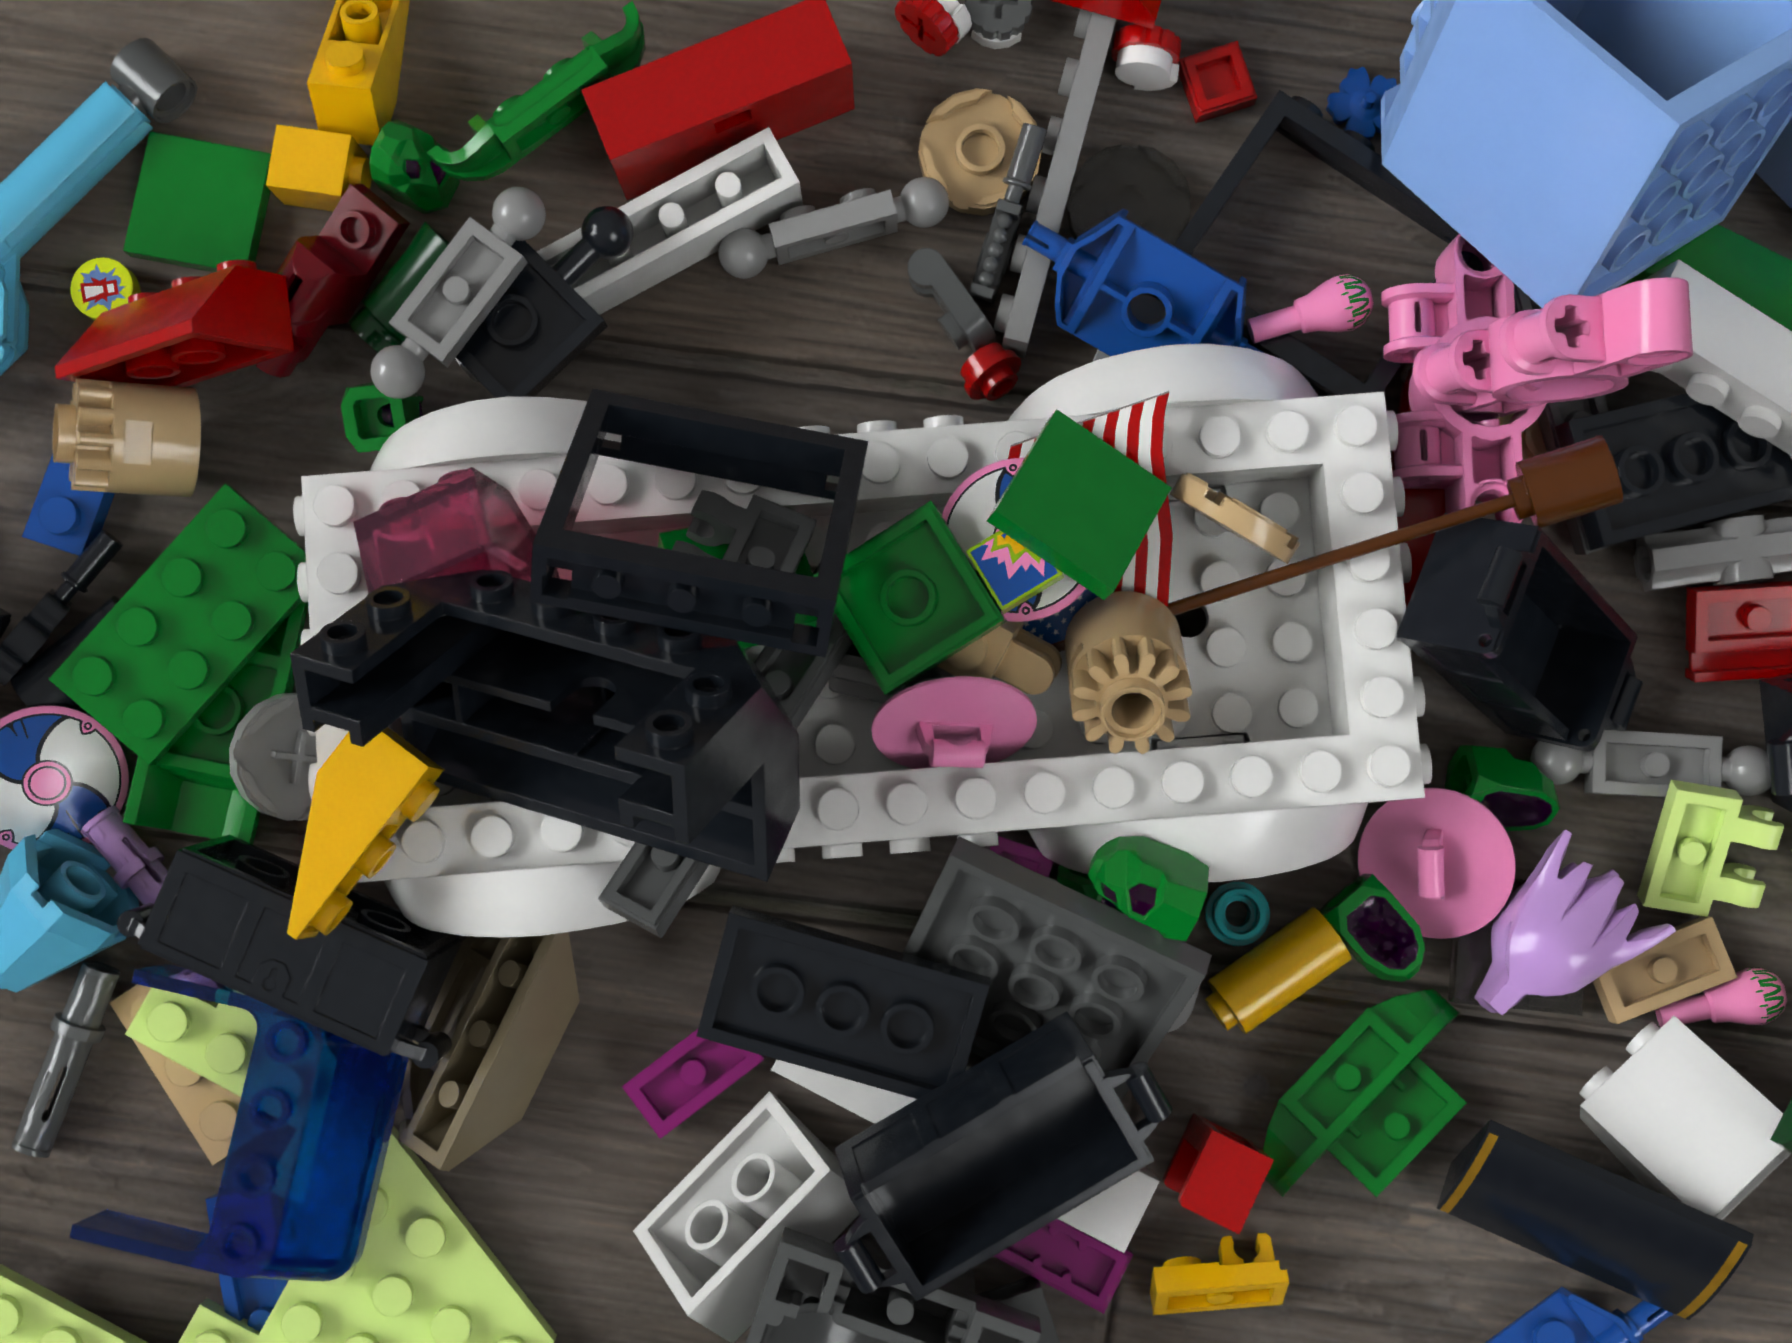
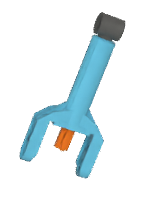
M139 38L130 42L114 58L110 75L113 81L119 85L118 88L113 84L109 85L105 81L0 183V376L28 350L29 304L20 282V259L106 176L149 131L154 129L149 124L151 121L147 118L148 115L158 123H169L184 114L197 96L198 87L196 82L154 41L148 38Z

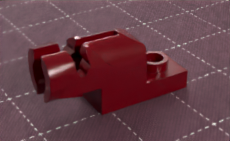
M350 184L320 234L298 238L276 274L286 276L294 352L257 363L256 367L265 373L280 378L290 376L298 363L304 362L311 354L328 326L348 323L410 225V222L364 184Z

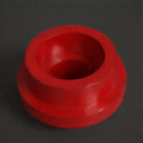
M1000 343L985 345L974 352L961 368L960 374L965 380V392L972 400L987 398V400L993 401L1001 398L1017 383L1018 376L1016 374L1020 369L1021 359L1013 350H1005Z

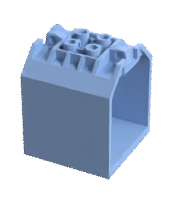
M1423 0L1411 17L1413 28L1400 56V84L1385 91L1381 99L1382 165L1541 308L1558 296L1568 294L1596 296L1615 289L1722 222L1792 118V0Z

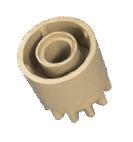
M76 378L72 388L73 401H70V404L55 405L52 434L53 461L55 463H70L69 481H71V490L191 497L194 493L198 476L201 445V414L196 388Z
M1131 591L1113 592L1105 600L1100 597L1091 600L1074 615L1065 635V654L1072 717L1075 721H1084L1086 740L1094 742L1105 733L1108 737L1109 750L1114 754L1122 750L1124 741H1135L1137 751L1141 754L1147 753L1150 747L1149 737L1155 733L1165 742L1173 741L1174 730L1172 720L1186 722L1190 719L1187 698L1192 695L1180 628L1173 613L1162 602L1149 595Z

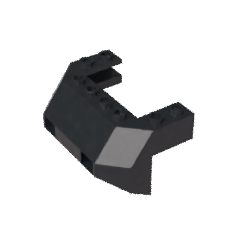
M481 569L383 585L370 592L365 599L332 623L325 625L319 633L290 653L303 729L316 732L325 724L349 731L351 744L364 747L396 719L401 717L403 738L444 769L436 782L766 882L769 880L800 809L799 734L767 679L736 640L530 602L531 581L512 577L510 573L502 570Z

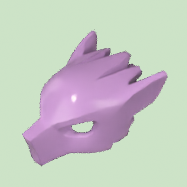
M1564 830L1547 848L1528 879L1510 894L1505 906L1494 918L1491 931L1492 963L1474 998L1489 1012L1503 1015L1517 1005L1527 994L1550 997L1576 992L1613 967L1629 961L1659 944L1676 932L1675 927L1670 924H1662L1640 929L1629 934L1639 910L1636 904L1616 910L1617 897L1624 882L1614 869L1597 877L1587 879L1593 865L1586 862L1577 865L1572 862L1559 872L1572 836L1570 831Z

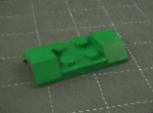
M302 601L156 765H148L138 756L123 823L171 830L210 839L230 834L253 845L260 812L240 796L230 775L229 747L238 723L254 705L276 694L293 692L295 680L290 653L300 645L301 634L308 611V602L304 603Z

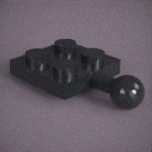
M601 206L589 212L582 223V239L553 267L525 240L515 241L511 246L524 256L527 265L456 356V359L495 398L508 396L535 397L608 327L605 320L571 286L600 258H617L629 249L634 236L633 225L629 217L622 210L612 206Z

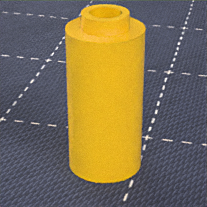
M1311 907L1207 980L1213 993L1206 997L1205 1001L1227 1031L1237 1025L1244 1034H1247L1348 963L1352 958L1344 942L1327 919L1315 907Z

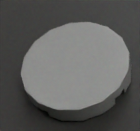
M297 693L276 694L254 705L238 723L229 747L230 775L240 796L260 813L286 821L308 820L312 801L308 786V772L310 765L317 763L316 736H310L308 731L302 727Z

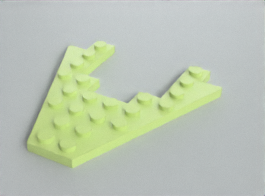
M166 974L157 977L125 1035L299 1128L266 1187L324 1218L260 1332L248 1326L247 1319L243 1318L241 1321L225 1313L223 1306L206 1298L197 1308L178 1343L555 1342L557 1334L416 1153L398 1140V1130L316 1026L227 987L218 1003ZM0 1264V1343H148Z

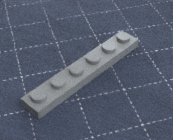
M1083 9L1079 11L1073 35L1074 37L1085 39L1079 60L1067 57L1058 89V95L1069 97L1064 117L1059 118L1051 115L1042 148V153L1053 156L1048 176L1043 177L1035 174L1025 211L1037 214L1036 220L1038 223L1056 233H1059L1116 23L1115 18ZM1023 234L1018 235L1009 271L1021 274L1015 296L1002 294L993 328L995 331L1005 333L1002 342L1003 348L1005 350H1013L1021 358H1025L1051 263V260L1026 245H1022L1027 236Z

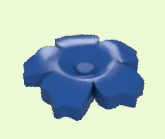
M1360 67L1359 69L1350 68L1346 78L1339 85L1340 92L1330 93L1327 97L1328 105L1326 111L1332 116L1335 124H1343L1347 121L1344 131H1355L1370 140L1373 138L1375 131L1381 134V99L1385 91L1397 86L1396 79H1386L1382 75H1377L1370 84L1369 75L1365 67Z

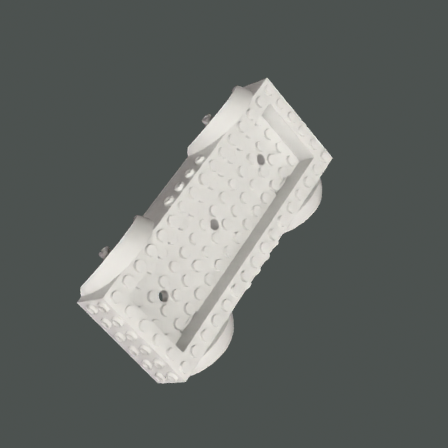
M1177 344L1131 351L1093 361L1053 378L1029 395L1007 421L964 424L962 416L941 415L923 420V428L897 430V423L895 421L877 420L858 424L857 433L834 434L868 441L847 553L930 500L936 505L942 515L949 498L964 480L987 465L1007 460L1011 445L1038 436L1056 409L1077 423L1169 391L1164 418L1163 457L1167 485L1172 487L1170 492L1181 474L1190 473L1209 483L1208 487L1216 492H1222L1231 498L1234 497L1288 530V533L1298 537V542L1300 543L1289 563L1286 564L1171 496L1169 492L1168 498L1173 530L1168 601L1170 603L1398 530L1397 517L1403 516L1405 510V491L1401 477H1393L1390 451H1395L1398 445L1397 417L1393 410L1386 411L1385 392L1319 397L1306 378L1291 364L1278 357L1248 348L1217 344ZM512 396L468 401L430 412L400 427L383 444L370 471L301 476L302 496H296L294 499L293 515L298 534L305 536L306 562H300L298 565L297 585L301 600L304 603L308 602L310 629L302 631L301 645L319 633L325 625L332 623L365 599L370 592L383 585L481 569L502 570L510 573L512 577L531 581L533 541L587 401L551 397ZM827 426L797 427L830 434V428ZM606 433L604 439L621 442V435ZM599 455L572 531L658 547L659 533L689 528L694 518L691 515L692 508L702 490L717 493L729 502L747 509L753 495H757L817 520L812 538L805 551L811 571L814 573L822 559L834 500ZM827 475L826 482L838 484L839 477ZM1400 543L1201 607L1207 619L1203 632L1191 638L1181 636L1192 689V695L1187 698L1190 719L1186 722L1172 720L1174 740L1171 742L1161 740L1156 733L1149 737L1150 747L1149 751L1145 754L1137 751L1135 741H1124V746L1119 753H1111L1108 737L1105 733L1094 742L1086 740L1084 721H1075L1072 717L1065 650L1059 652L1062 658V667L1050 687L1045 692L1036 695L1023 692L1033 703L1037 715V725L1030 740L1011 756L999 762L984 763L983 768L932 767L912 769L893 762L877 749L872 739V720L883 704L832 692L829 689V682H827L797 728L799 734L800 809L776 863L795 862L794 848L821 846L822 859L863 856L862 843L889 841L890 854L931 851L930 838L957 836L958 839V836L981 847L999 845L998 832L1028 830L1043 856L1066 868L1088 874L1091 860L1096 851L1107 841L1119 836H1144L1188 852L1209 867L1208 882L1259 878L1298 870L1334 857L1354 841L1368 803L1425 798L1424 784H1430L1432 779L1430 750L1427 744H1420L1417 722V717H1422L1425 712L1424 686L1419 676L1413 677L1411 649L1397 637L1398 629L1406 611L1404 583H1409L1412 575V560L1408 544ZM558 568L555 578L572 581V570ZM752 646L746 653L755 662L765 646ZM994 677V678H993V680H997V681H1001V682L1006 683L1005 681H1003V680H1001V679H999V678H997V677ZM924 678L916 682L914 685L925 681L934 680L935 678ZM399 717L388 727L403 738L401 717ZM327 724L323 725L316 732L308 731L310 736H316L317 763H312L308 772L311 800L318 770L349 731ZM435 781L434 785L440 788L439 794L418 820L412 822L407 818L393 835L390 841L396 844V849L388 862L372 878L369 879L363 875L357 882L384 881L404 917L419 927L431 931L460 936L498 938L544 936L579 931L629 921L604 907L598 897L635 842ZM709 865L688 899L714 883L721 868Z

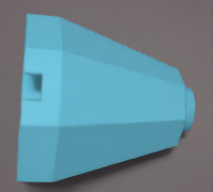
M55 828L45 831L38 840H36L35 834L24 837L8 854L0 874V989H7L17 993L32 987L127 938L118 930L117 920L123 912L139 907L138 898L129 887L121 889L106 872L111 865L94 845Z

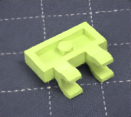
M1671 779L1637 896L1645 907L1708 917L1713 900L1747 908H1759L1766 884L1764 881L1753 880L1756 873L1754 867L1740 863H1724L1730 842L1742 843L1761 849L1777 850L1784 825L1772 821L1774 815L1772 809L1755 805L1742 806L1743 799L1736 790Z

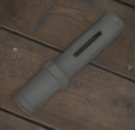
M83 960L63 1012L56 1013L51 1022L50 1028L55 1033L13 1139L12 1148L32 1157L47 1158L50 1156L71 1100L75 1095L76 1087L93 1044L100 1043L105 1034L106 1028L101 1023L120 976V970L98 961ZM64 1067L49 1108L45 1110L60 1069Z

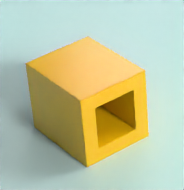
M276 124L266 186L284 205L333 212L350 184H364L370 189L372 181L370 159L367 158L366 153L350 134Z

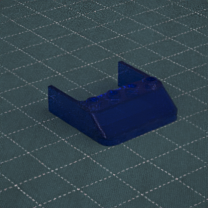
M168 964L134 969L131 983L242 1008L249 1011L257 1023L255 1042L208 1234L106 1209L72 1224L69 1238L236 1278L325 1282L335 1280L344 1275L359 1262L364 1251L409 1058L395 1053L381 1056L189 969Z

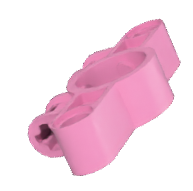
M1458 234L1442 251L1436 261V283L1402 284L1387 288L1381 292V305L1388 309L1389 343L1383 347V358L1394 363H1413L1418 352L1429 345L1438 343L1452 344L1457 336L1466 331L1476 329L1488 330V326L1494 321L1515 313L1514 283ZM1462 251L1471 252L1476 255L1482 262L1484 271H1476L1470 268L1463 260ZM1412 374L1409 382V404L1412 412L1396 414L1398 445L1394 451L1395 470L1392 471L1393 477H1401L1404 489H1444L1446 513L1473 506L1475 501L1486 502L1508 495L1506 480L1518 477L1516 462L1523 460L1521 432L1538 419L1547 403L1514 413L1506 425L1500 426L1499 419L1471 423L1455 413L1450 405L1433 403L1423 397L1415 386ZM1514 508L1494 513L1496 520L1513 523L1522 522V520L1517 518Z
M1652 278L1632 282L1596 296L1574 294L1558 296L1550 300L1541 309L1519 311L1491 323L1488 326V330L1476 329L1461 333L1453 340L1452 344L1438 343L1425 347L1418 352L1413 362L1412 374L1415 386L1428 401L1450 405L1455 413L1469 422L1497 419L1545 403L1581 400L1616 392L1629 384L1628 377L1688 359L1693 355L1689 284L1687 280L1681 278Z

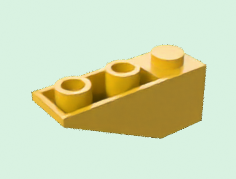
M336 0L307 80L318 130L350 134L358 144L373 145L381 128L388 121H391L397 103L410 0Z
M389 727L384 729L364 747L351 744L348 732L317 772L287 934L295 940L316 937L319 931L323 935H328L339 925L353 904L346 896L363 875L370 879L383 868L396 849V844L390 841L393 835L407 818L412 822L418 820L439 794L440 788L434 785V782L444 769Z

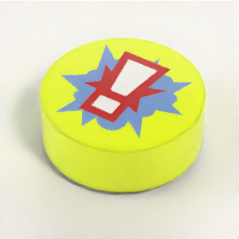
M105 257L91 259L82 264L75 272L70 286L71 297L75 306L94 321L101 313L128 304L129 296L141 293L136 276L120 262Z

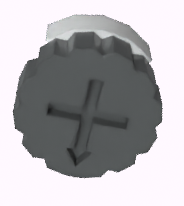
M965 0V6L970 13L972 21L971 28L973 30L971 38L981 46L992 49L1009 48L1020 42L1021 32L1024 30L1025 24L1029 22L1032 14L1033 0Z

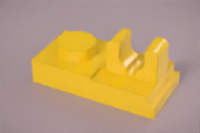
M1267 1233L1257 1234L1255 1241L1257 1256L1251 1263H1244V1259L1235 1253L1232 1236H1224L1220 1241L1218 1249L1219 1262L1202 1263L1201 1259L1197 1257L1182 1256L1165 1261L1162 1267H1153L1150 1284L1153 1315L1282 1305L1289 1285L1287 1269L1280 1270L1279 1260L1275 1261L1271 1237Z

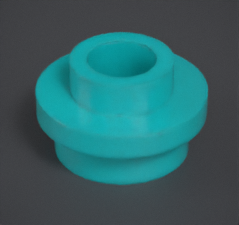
M1234 881L1222 884L1211 893L1205 905V921L1210 932L1218 940L1229 945L1244 946L1255 942L1264 934L1269 924L1270 908L1267 899L1259 889L1249 883ZM1234 901H1240L1247 909L1245 921L1237 926L1231 925L1225 916L1227 906Z

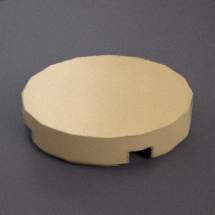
M979 88L955 93L933 109L921 132L918 160L923 177L936 179L944 186L949 197V207L960 213L982 216L995 212L998 199L1004 200L1008 185L1003 182V178L1007 176L1023 123L1036 126L1037 123L1022 103L1010 96L1005 98L999 94H992V90ZM1041 153L1033 174V178L1030 184L1031 186L1033 184L1035 174L1038 175ZM1023 191L1021 199L1026 196L1028 191Z
M1187 472L1186 474H1181L1170 492L1171 496L1286 564L1289 563L1300 545L1298 537L1288 533V530L1234 497L1231 498L1222 492H1216L1208 487L1209 483Z

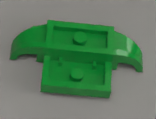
M633 1L622 8L626 25L621 31L604 40L592 31L581 38L585 49L573 58H565L555 63L545 73L542 81L523 95H515L502 102L494 111L493 116L486 122L478 114L469 120L468 123L475 135L461 149L449 152L435 145L426 153L432 162L448 176L466 182L485 181L505 172L589 110L581 89L637 68L641 64L646 50L645 30Z
M1434 989L1395 996L1371 1008L1368 1007L1278 1100L1279 1102L1267 1129L1263 1151L1274 1159L1265 1180L1283 1197L1316 1160H1319L1328 1151L1377 1198L1467 1104L1461 1096L1418 1057L1425 1050L1426 1046L1460 1012Z

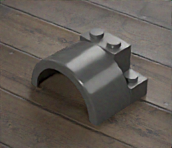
M785 1227L746 1343H1038L1042 1333L1039 1316L975 1294V1275L973 1270L967 1271L917 1302L905 1283L879 1287L871 1293L864 1294L859 1290L833 1250L834 1244ZM867 1233L860 1238L882 1273L893 1267L873 1235Z

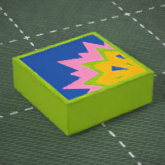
M1002 531L996 532L966 550V553L1003 614L1064 578L1060 570Z

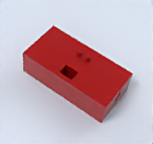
M804 0L581 89L626 200L645 194L767 127L770 128L775 139L779 140L855 109L852 62L826 0Z

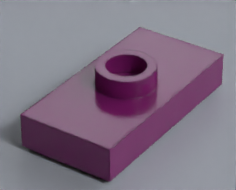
M1055 1219L994 1255V1257L1104 1314L1131 1261L1133 1253L1128 1248L1123 1253L1071 1225Z

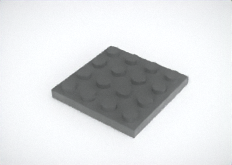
M958 836L902 952L990 977V987L971 1052L986 1059L1067 1011L1103 1072L1128 1068L1138 1062H1148L1205 978L1212 957L1211 954L1184 941L1166 939L1157 930L1129 918L1124 913L1117 911L1116 908L1102 904L1060 884L1052 878L1036 873ZM1126 1082L1113 1088L1120 1101L1129 1090Z

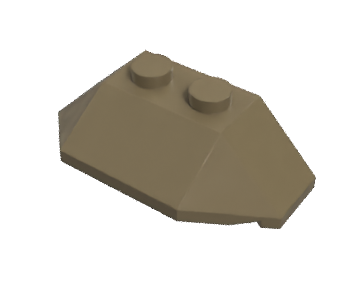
M569 932L544 936L505 938L469 936L463 941L425 1025V1028L432 1032L441 1031L446 1033L452 1042L451 1050L431 1068H420L408 1057H406L402 1096L405 1120L400 1123L398 1140L437 1169L449 1172L522 1120L580 1002Z

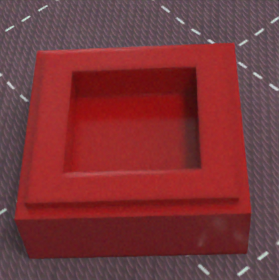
M1238 40L1179 59L1178 74L1196 124L1255 104L1258 97Z

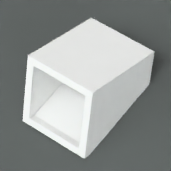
M1673 1016L1661 1028L1654 1022H1651L1627 1045L1626 1050L1632 1056L1619 1069L1613 1072L1605 1066L1581 1089L1579 1094L1585 1101L1580 1105V1119L1643 1186L1723 1220L1790 1156V1152L1770 1140L1784 1113L1677 1017Z

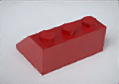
M229 260L219 263L216 266L217 272L203 277L188 276L177 278L171 282L172 288L158 293L144 292L133 294L128 297V304L99 315L55 365L56 379L76 382V378L186 387L294 352L286 276L257 269V264L253 261Z

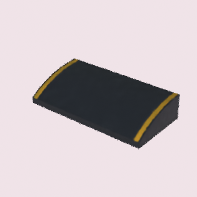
M1489 1120L1451 1162L1437 1205V1209L1687 1320H1690L1719 1293L1743 1261L1752 1246L1754 1237L1753 1233L1493 1120Z

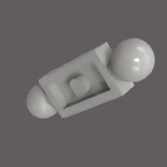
M918 177L908 182L901 191L900 196L894 198L891 189L876 193L873 188H863L842 196L839 199L840 204L816 210L812 205L794 207L783 212L779 216L780 221L768 224L770 233L760 235L752 229L741 228L728 234L719 245V260L727 273L736 278L747 279L758 275L764 269L769 259L777 257L778 264L782 265L898 232V223L908 221L910 224L920 228L932 227L941 222L947 214L949 208L948 193L944 186L936 179Z
M518 186L501 192L493 204L492 218L494 224L490 230H487L469 217L389 321V324L405 336L406 339L401 345H391L380 350L371 363V379L375 387L382 394L394 399H403L415 394L424 382L425 366L423 361L428 355H431L448 368L527 265L524 256L511 246L515 241L533 238L544 226L546 219L545 206L541 198L534 191Z
M1604 730L1600 742L1595 750L1581 751L1538 741L1531 752V763H1534L1547 778L1551 779L1554 785L1569 783L1580 773L1584 774L1585 794L1666 798L1671 779L1721 787V782H1725L1729 789L1736 790L1742 796L1760 795L1771 787L1767 751L1757 746L1745 745L1733 749L1726 757H1723V736ZM1591 733L1586 734V740L1590 738Z

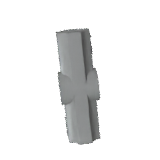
M1764 515L1742 516L1707 523L1700 529L1675 530L1636 539V551L1633 556L1636 577L1642 583L1644 591L1648 592L1713 583V586L1757 583L1773 579L1774 575L1792 573V517L1764 520Z

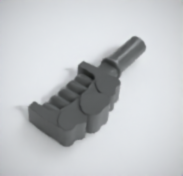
M1023 123L1007 176L1003 178V182L1008 185L1004 200L998 199L989 232L986 234L978 258L977 269L969 290V294L973 298L992 304L995 302L1003 275L1006 274L1016 242L1015 237L1024 212L1022 205H1019L1023 191L1032 189L1030 184L1047 134V130L1044 128Z

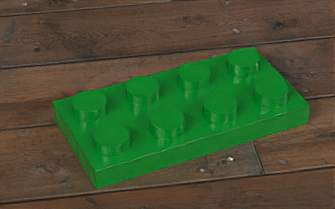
M225 483L48 680L148 765H156L302 602L297 585V569L300 562H306L305 549L237 490Z

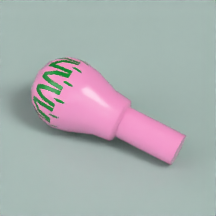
M1350 274L1334 276L1320 284L1307 295L1294 300L1293 306L1247 319L1250 338L1253 344L1298 330L1303 334L1316 331H1353L1361 327L1369 319L1374 304L1372 293L1365 281Z
M1760 967L1745 968L1736 972V979L1703 991V994L1690 996L1655 1010V1014L1660 1027L1665 1025L1673 1016L1677 1017L1683 1024L1710 1019L1713 1023L1732 1022L1746 1025H1765L1775 1021L1785 1010L1787 1003L1785 986L1780 978L1770 970Z

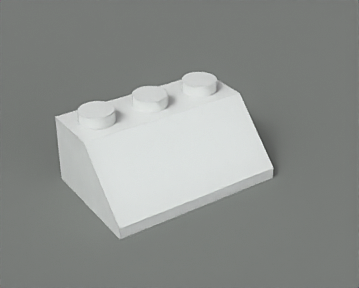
M769 1091L648 1214L633 1232L687 1316L730 1343H735L753 1323L784 1228L787 1227L832 1243L860 1213L849 1197L838 1158Z

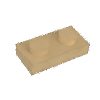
M1701 916L1675 926L1676 932L1635 958L1613 967L1594 980L1593 984L1608 1021L1620 1024L1736 979L1737 975L1713 917Z

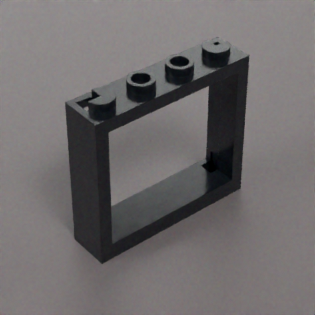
M1279 90L1174 246L1190 255L1193 254L1276 131L1448 244L1459 233L1382 165V156L1375 152L1374 145L1366 137L1352 130L1342 131L1325 120L1321 110L1311 101L1300 96L1290 97ZM1462 251L1463 260L1467 265L1474 257V254ZM1435 277L1433 278L1431 283H1436ZM1245 305L1243 337L1248 339L1247 343L1266 354L1278 357L1291 364L1306 378L1319 397L1383 392L1402 364L1387 361L1383 358L1382 354L1363 383L1289 333L1253 344L1247 327V319L1260 316V314Z
M592 388L533 541L530 602L826 657L860 491L868 441ZM606 433L621 435V442L604 439ZM599 455L834 500L818 577L572 531ZM827 475L839 477L838 484L826 482ZM557 569L572 570V581L555 578ZM796 613L818 617L816 627L795 623Z

